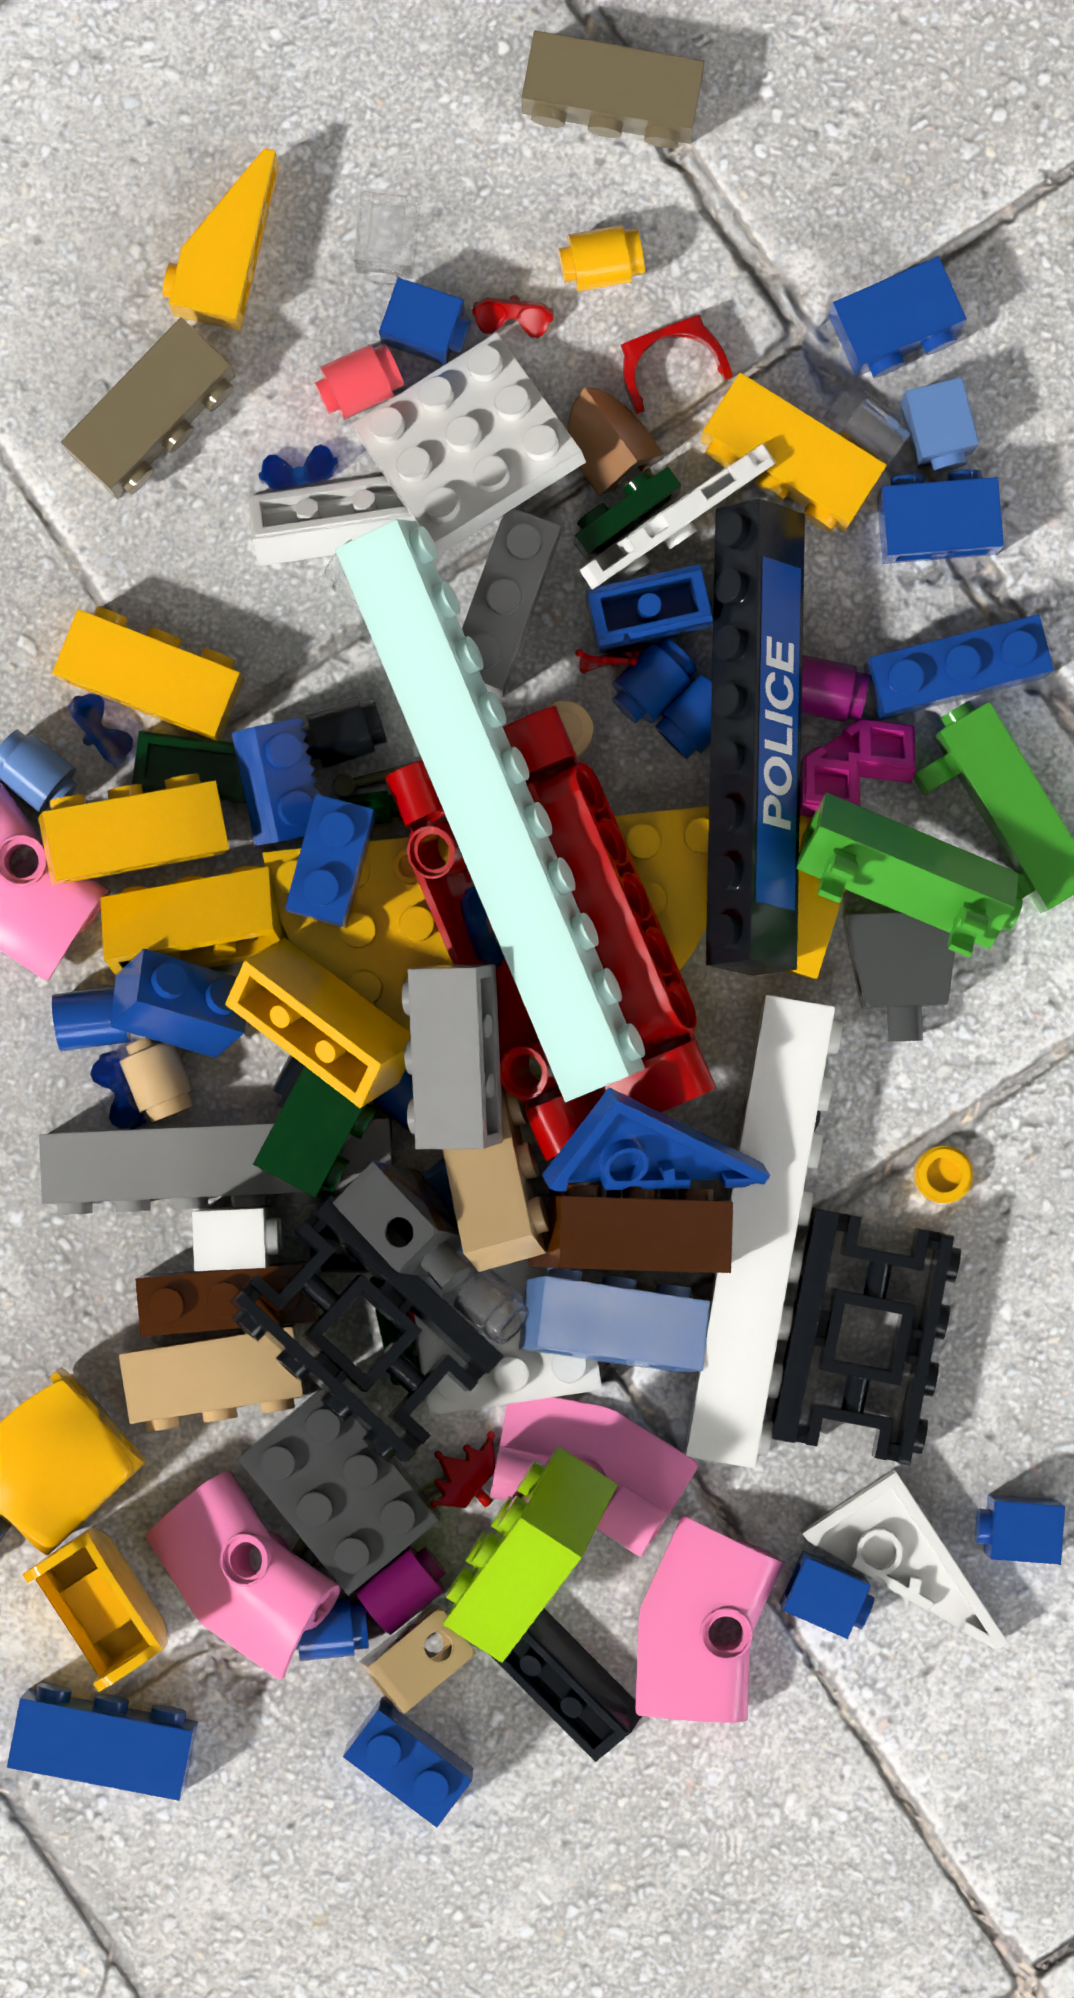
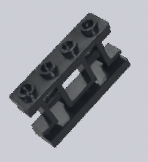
M330 1195L323 1198L311 1211L309 1217L294 1231L315 1251L314 1254L278 1293L258 1274L253 1275L240 1292L236 1293L229 1301L238 1310L232 1319L257 1342L264 1335L281 1350V1353L275 1359L297 1380L302 1382L307 1376L314 1380L325 1391L319 1400L340 1420L346 1422L350 1416L356 1419L368 1431L362 1440L383 1460L389 1462L395 1456L400 1461L409 1462L416 1454L417 1448L424 1444L431 1436L410 1416L417 1406L446 1374L464 1391H471L479 1383L478 1380L484 1374H489L504 1355L419 1276L399 1273L393 1269L333 1204L336 1199ZM324 1229L382 1284L377 1288L363 1274H360L338 1295L315 1274L336 1251L319 1234L320 1231ZM298 1291L309 1299L322 1312L320 1317L302 1335L319 1351L315 1358L255 1302L262 1298L274 1311L278 1312ZM359 1294L401 1331L364 1373L323 1335ZM411 1310L467 1364L462 1368L449 1354L442 1355L424 1375L402 1355L403 1351L422 1332V1329L405 1313ZM386 1371L408 1392L388 1415L405 1431L401 1438L342 1384L347 1378L359 1390L367 1392Z
M812 1207L793 1305L792 1323L783 1356L781 1386L778 1398H775L771 1421H773L771 1438L817 1447L823 1418L875 1428L876 1434L872 1456L876 1459L896 1461L899 1464L910 1466L913 1453L922 1454L925 1446L928 1420L921 1419L920 1413L924 1395L933 1397L935 1392L939 1363L931 1361L935 1338L944 1340L946 1335L950 1306L942 1304L946 1281L953 1283L956 1281L961 1259V1249L953 1247V1235L915 1228L910 1256L857 1246L862 1217ZM838 1230L844 1232L840 1254L869 1260L863 1294L833 1288L829 1311L821 1308L836 1231ZM929 1248L933 1249L922 1311L918 1328H913L912 1324L916 1305L886 1298L892 1265L923 1271L926 1251ZM845 1303L899 1314L888 1369L834 1359ZM814 1345L822 1346L818 1368L823 1371L847 1375L841 1407L811 1402L807 1425L800 1424ZM909 1363L911 1368L897 1440L892 1442L890 1438L894 1420L891 1417L864 1412L870 1380L901 1386L904 1365Z

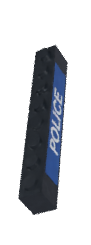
M761 498L716 509L706 966L752 976L797 970L799 870L796 867L799 857L805 514Z

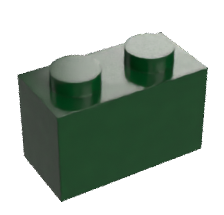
M304 1066L253 1165L315 1198L320 1196L324 1187L334 1192L350 1162L341 1156L351 1135L360 1140L362 1139L377 1108L370 1104L359 1108Z

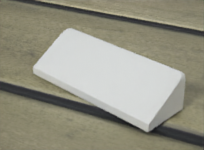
M385 476L248 496L253 544L257 562L263 566L337 555L336 548L396 519L414 521Z

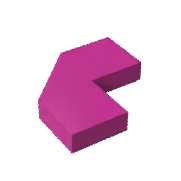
M857 719L845 727L841 735L824 747L818 746L803 756L800 774V816L813 817L826 792L860 806V777L912 783L916 773L915 726Z

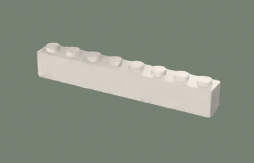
M763 995L736 1150L762 1162L771 1176L764 1185L751 1184L747 1187L729 1188L727 1202H733L731 1273H714L703 1371H697L684 1445L686 1457L755 1469L757 1455L767 1456L769 1452L773 1421L764 1420L768 1397L778 1398L783 1373V1364L774 1363L777 1340H788L793 1316V1307L784 1305L788 1282L798 1283L803 1258V1249L794 1248L797 1225L808 1226L813 1201V1192L804 1191L807 1168H818L823 1143V1135L814 1134L817 1111H828L832 1093L833 1078L825 1077L824 1070L827 1053L838 1054L842 1036L843 1021L834 1019L835 1007L770 995Z

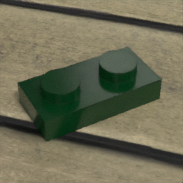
M668 466L656 475L651 468L645 470L623 488L627 494L624 499L610 509L605 503H601L577 522L581 531L574 535V545L585 560L589 562L597 554L611 546L680 494L682 484Z

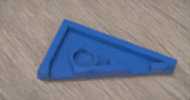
M610 1087L542 1174L548 1187L554 1191H566L568 1183L600 1182L604 1190H624L631 1186H638L643 1189H689L691 1180H720L724 1188H741L751 1184L764 1185L771 1176L762 1162Z

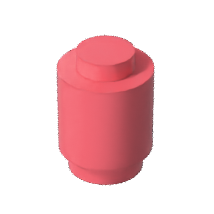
M386 343L374 349L368 344L321 366L320 370L324 378L314 382L328 414L339 410L344 420L393 398V391L405 386L397 364Z

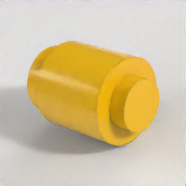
M622 225L568 234V247L558 248L564 283L574 281L577 292L631 283L632 276L645 274L643 250L637 228L624 230Z

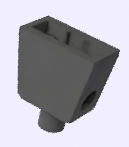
M903 913L848 914L844 917V929L861 1008H887L888 1042L923 1041L922 1007L948 1004L955 952L947 948L950 933Z

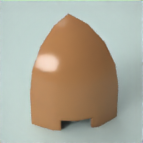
M584 387L572 404L567 425L568 433L581 449L586 461L579 469L599 496L619 488L618 482L634 467L637 466L641 472H644L665 455L631 410L606 392L597 388Z

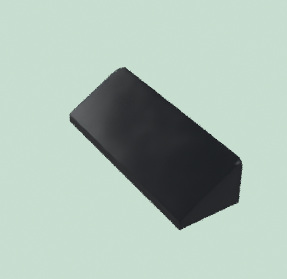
M543 1608L503 1663L492 1657L595 1762L628 1736L642 1717L636 1714V1700L545 1608Z

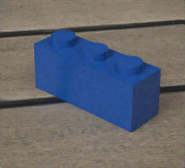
M1040 614L872 656L864 665L865 673L870 674L869 689L878 721L1041 680L1054 671Z
M39 1683L37 1690L28 1689L21 1696L7 1768L180 1801L186 1789L198 1721L185 1719V1710L166 1705H153L151 1712L128 1708V1699L108 1694H96L94 1701L71 1697L72 1689L50 1683Z

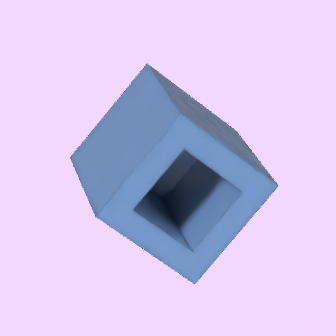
M962 377L905 391L900 405L916 468L932 465L933 472L938 473L966 465V456L973 454L979 442Z

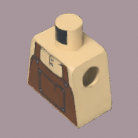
M432 1604L359 1661V1664L393 1708L403 1714L412 1709L476 1654L466 1639L442 1625L450 1609L445 1613L440 1606ZM438 1632L443 1638V1649L434 1657H428L424 1648L425 1641L432 1634Z

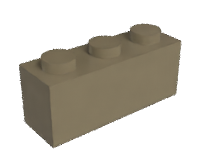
M534 30L522 93V114L531 115V120L534 123L546 127L561 128L565 126V122L587 125V130L590 133L602 137L618 138L621 137L622 132L645 136L644 141L657 147L675 148L678 146V142L690 144L705 61Z
M180 317L61 441V444L117 500L125 491L132 495L141 489L153 475L154 469L150 465L166 449L173 453L188 440L194 431V427L191 425L192 421L205 408L212 412L229 397L234 389L230 382L236 377L232 365Z

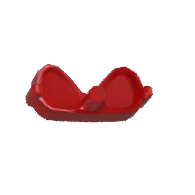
M513 295L509 300L487 297L479 302L476 301L473 304L472 313L476 318L478 328L484 334H492L507 319L513 318L518 321L521 328L530 337L539 338L546 333L549 323L553 321L554 310L541 302L520 301L518 296Z

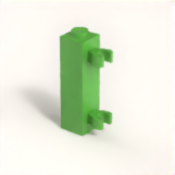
M969 700L941 717L940 719L945 728L940 730L934 736V739L945 756L915 773L913 779L922 794L925 796L957 776L1015 872L1019 873L1016 897L1022 899L1029 895L1040 914L1074 895V840L990 701L975 709Z
M826 792L802 837L796 869L820 879L817 890L818 895L840 903L843 891L846 889L949 932L947 948L966 957H971L974 943L990 950L1001 930L1010 932L1020 915L1023 900L1016 897L1018 872Z

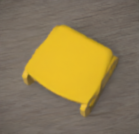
M63 1367L57 1369L49 1376L53 1384L28 1398L0 1422V1514L8 1519L35 1548L45 1555H49L146 1463L142 1453L113 1423L102 1405Z
M91 1527L22 1574L27 1583L34 1579L36 1580L98 1675V1678L93 1683L98 1692L109 1687L150 1660L168 1644L165 1621L112 1538L103 1531Z

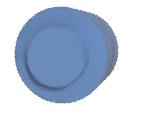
M17 729L0 745V781L39 813L50 807V800L71 796L75 792L78 784L72 780V777L76 772V768L34 734L26 736Z

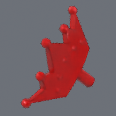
M649 643L619 649L604 656L588 655L582 649H577L575 655L579 670L585 674L611 665V667H614L615 664L635 666L638 663L637 657L641 654L640 650L647 647Z
M489 1431L487 1433L488 1438L480 1450L473 1449L469 1444H465L463 1451L466 1452V1460L443 1456L439 1450L434 1453L435 1458L440 1462L447 1482H442L439 1478L435 1479L434 1485L438 1487L442 1496L429 1503L431 1508L434 1509L438 1505L466 1508L474 1496L484 1507H488L493 1500L483 1490L482 1486L495 1471L494 1432Z

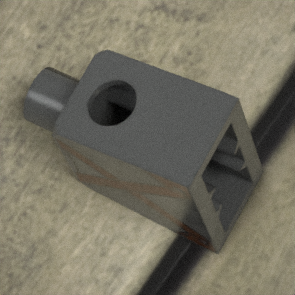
M372 1161L333 1202L336 1208L397 1272L431 1277L444 1293L458 1287L470 1274V1268L456 1253L462 1247L456 1216L420 1170Z

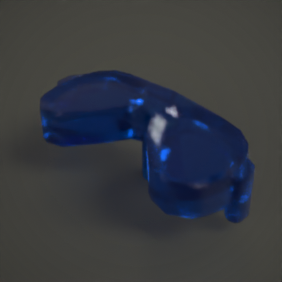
M319 444L313 447L303 467L293 468L278 455H268L262 462V469L258 476L260 482L266 484L271 489L292 488L328 480L334 475L335 470L339 468V461L337 457L333 456L329 447Z
M95 694L75 696L69 703L68 708L72 718L86 734L82 739L84 745L91 746L94 744L106 761L112 763L114 768H119L133 748V738L127 732L103 726L102 717L105 702L101 696Z
M470 887L465 890V895L460 902V909L477 959L481 963L496 964V967L503 964L502 961L505 960L504 954L495 933L488 931L489 927L485 922L488 916L476 887Z
M112 1050L100 1055L99 1060L93 1064L90 1075L93 1082L110 1089L114 1093V1100L109 1113L111 1124L121 1129H135L145 1125L144 1113L139 1112L119 1063L121 1059L116 1055L117 1052Z

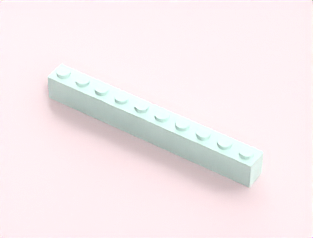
M396 519L336 548L335 551L564 1101L568 1102L645 1070L641 1060L645 1055L642 1039L632 1024H626L618 1004L622 999L619 984L610 969H603L595 946H598L599 943L596 929L586 913H580L571 892L576 887L572 871L566 861L561 857L557 858L548 837L552 835L551 821L544 807L539 802L534 803L525 781L529 779L528 766L521 752L516 747H511L502 727L506 724L505 711L498 697L493 692H488L479 672V670L483 669L482 656L475 642L469 636H464L456 616L461 611L458 598L452 587L446 581H441L433 561L437 559L438 554L431 535L423 526L419 527L417 521Z

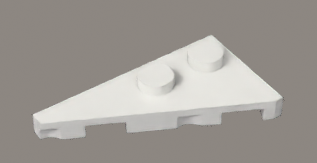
M762 443L597 554L579 571L592 590L615 574L623 581L650 562L645 554L662 541L668 549H671L695 533L697 528L692 522L694 519L776 463L775 459L765 444Z
M895 1470L801 1530L808 1542L821 1547L850 1564L851 1567L886 1585L887 1588L951 1623L979 1642H983L993 1649L998 1648V1650L1008 1644Z

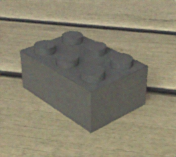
M320 1388L244 1450L237 1460L349 1596L438 1523L441 1512L437 1507L434 1509L430 1507L429 1503L431 1500L395 1456L389 1462H386L362 1440L368 1431L356 1419L350 1416L346 1422H343L319 1400L320 1396L325 1392Z

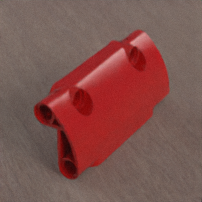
M556 706L529 714L504 726L503 729L510 746L516 747L526 761L529 770V779L525 781L534 803L539 802L549 816L552 825V835L548 836L557 858H563L572 871L576 886L575 890L571 891L580 913H586L594 924L599 940L598 946H595L603 969H610L617 979L622 994V999L618 1002L626 1024H632L637 1029L645 1049V1055L641 1058L645 1070L568 1102L564 1101L423 760L402 767L385 777L403 823L411 832L407 846L409 864L414 870L453 965L496 964L500 1079L508 1093L519 1098L521 1103L524 1102L527 1109L525 1114L545 1161L557 1156L609 1087L659 1112L717 1089L693 1033L697 1026V1016L692 999L601 783L587 764L579 762ZM440 837L446 841L449 847V859L447 862L439 854L438 841ZM530 1056L534 1057L541 1066V1080L535 1078L530 1071Z

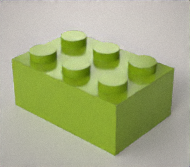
M559 1446L545 1465L535 1460L516 1489L523 1494L521 1498L515 1496L513 1499L509 1496L505 1500L490 1525L497 1530L495 1534L483 1531L467 1555L465 1561L472 1565L473 1568L470 1571L464 1567L450 1587L446 1598L454 1604L442 1625L503 1663L583 1557L618 1484Z

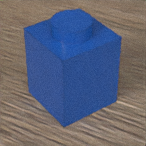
M397 277L379 330L381 344L386 343L389 347L442 365L447 364L452 350L459 353L462 352L469 333L471 320L463 317L465 313L464 299Z
M988 1495L987 1509L978 1508L975 1526L976 1543L984 1544V1553L991 1560L1061 1565L1065 1505L1054 1499Z
M802 1550L779 1604L784 1612L848 1639L853 1626L862 1629L872 1610L875 1597L868 1594L871 1585L865 1577Z

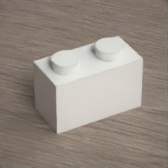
M272 1205L205 1208L192 1212L194 1271L266 1268L274 1263V1255L284 1252L282 1217L272 1218Z

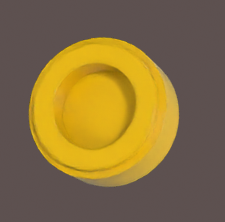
M935 1146L927 1149L919 1156L914 1166L913 1178L916 1188L926 1199L936 1203L947 1204L961 1199L968 1192L973 1181V1169L967 1156L960 1150L950 1146Z

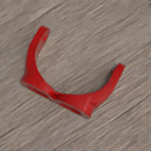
M700 315L685 319L620 345L624 354V385L636 415L645 411L643 398L639 395L635 384L637 363L648 348L662 339L687 338L701 343L714 355L718 372L723 380L727 381L733 378L722 346L710 330L704 326Z

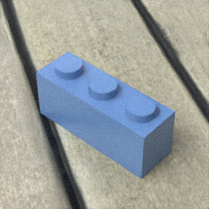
M547 1268V1276L526 1281L519 1350L677 1373L703 1371L710 1301L690 1298L691 1288L659 1284L656 1286V1293L636 1290L637 1280L616 1276H603L602 1284L582 1282L581 1271L565 1268Z

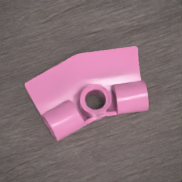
M0 781V950L43 980L48 981L78 933L84 932L101 911V897L109 896L111 890L94 878L51 886L43 842L8 788ZM32 847L38 855V867L31 876L17 878L11 869L12 857L19 849Z
M556 1397L507 1404L490 1498L504 1501L509 1496L513 1499L515 1496L521 1498L523 1494L516 1489L529 1467L535 1460L545 1465L559 1446L618 1484L596 1530L641 1558L683 1494L698 1468V1463L691 1457H686L683 1452L621 1413L604 1406Z
M230 1471L223 1472L203 1483L164 1515L146 1533L147 1541L198 1621L277 1679L285 1678L295 1649L304 1631L317 1627L335 1605L340 1593V1585L300 1557L291 1553L287 1542L279 1534L266 1530L259 1519V1514ZM253 1545L260 1550L262 1555V1564L258 1572L251 1567L249 1562V1552Z
M684 1515L680 1518L639 1611L635 1702L637 1715L721 1723H735L748 1720L752 1633L785 1561L748 1542L731 1539ZM725 1616L736 1619L741 1625L740 1634L736 1640L729 1644H719L709 1637L710 1626L716 1619Z

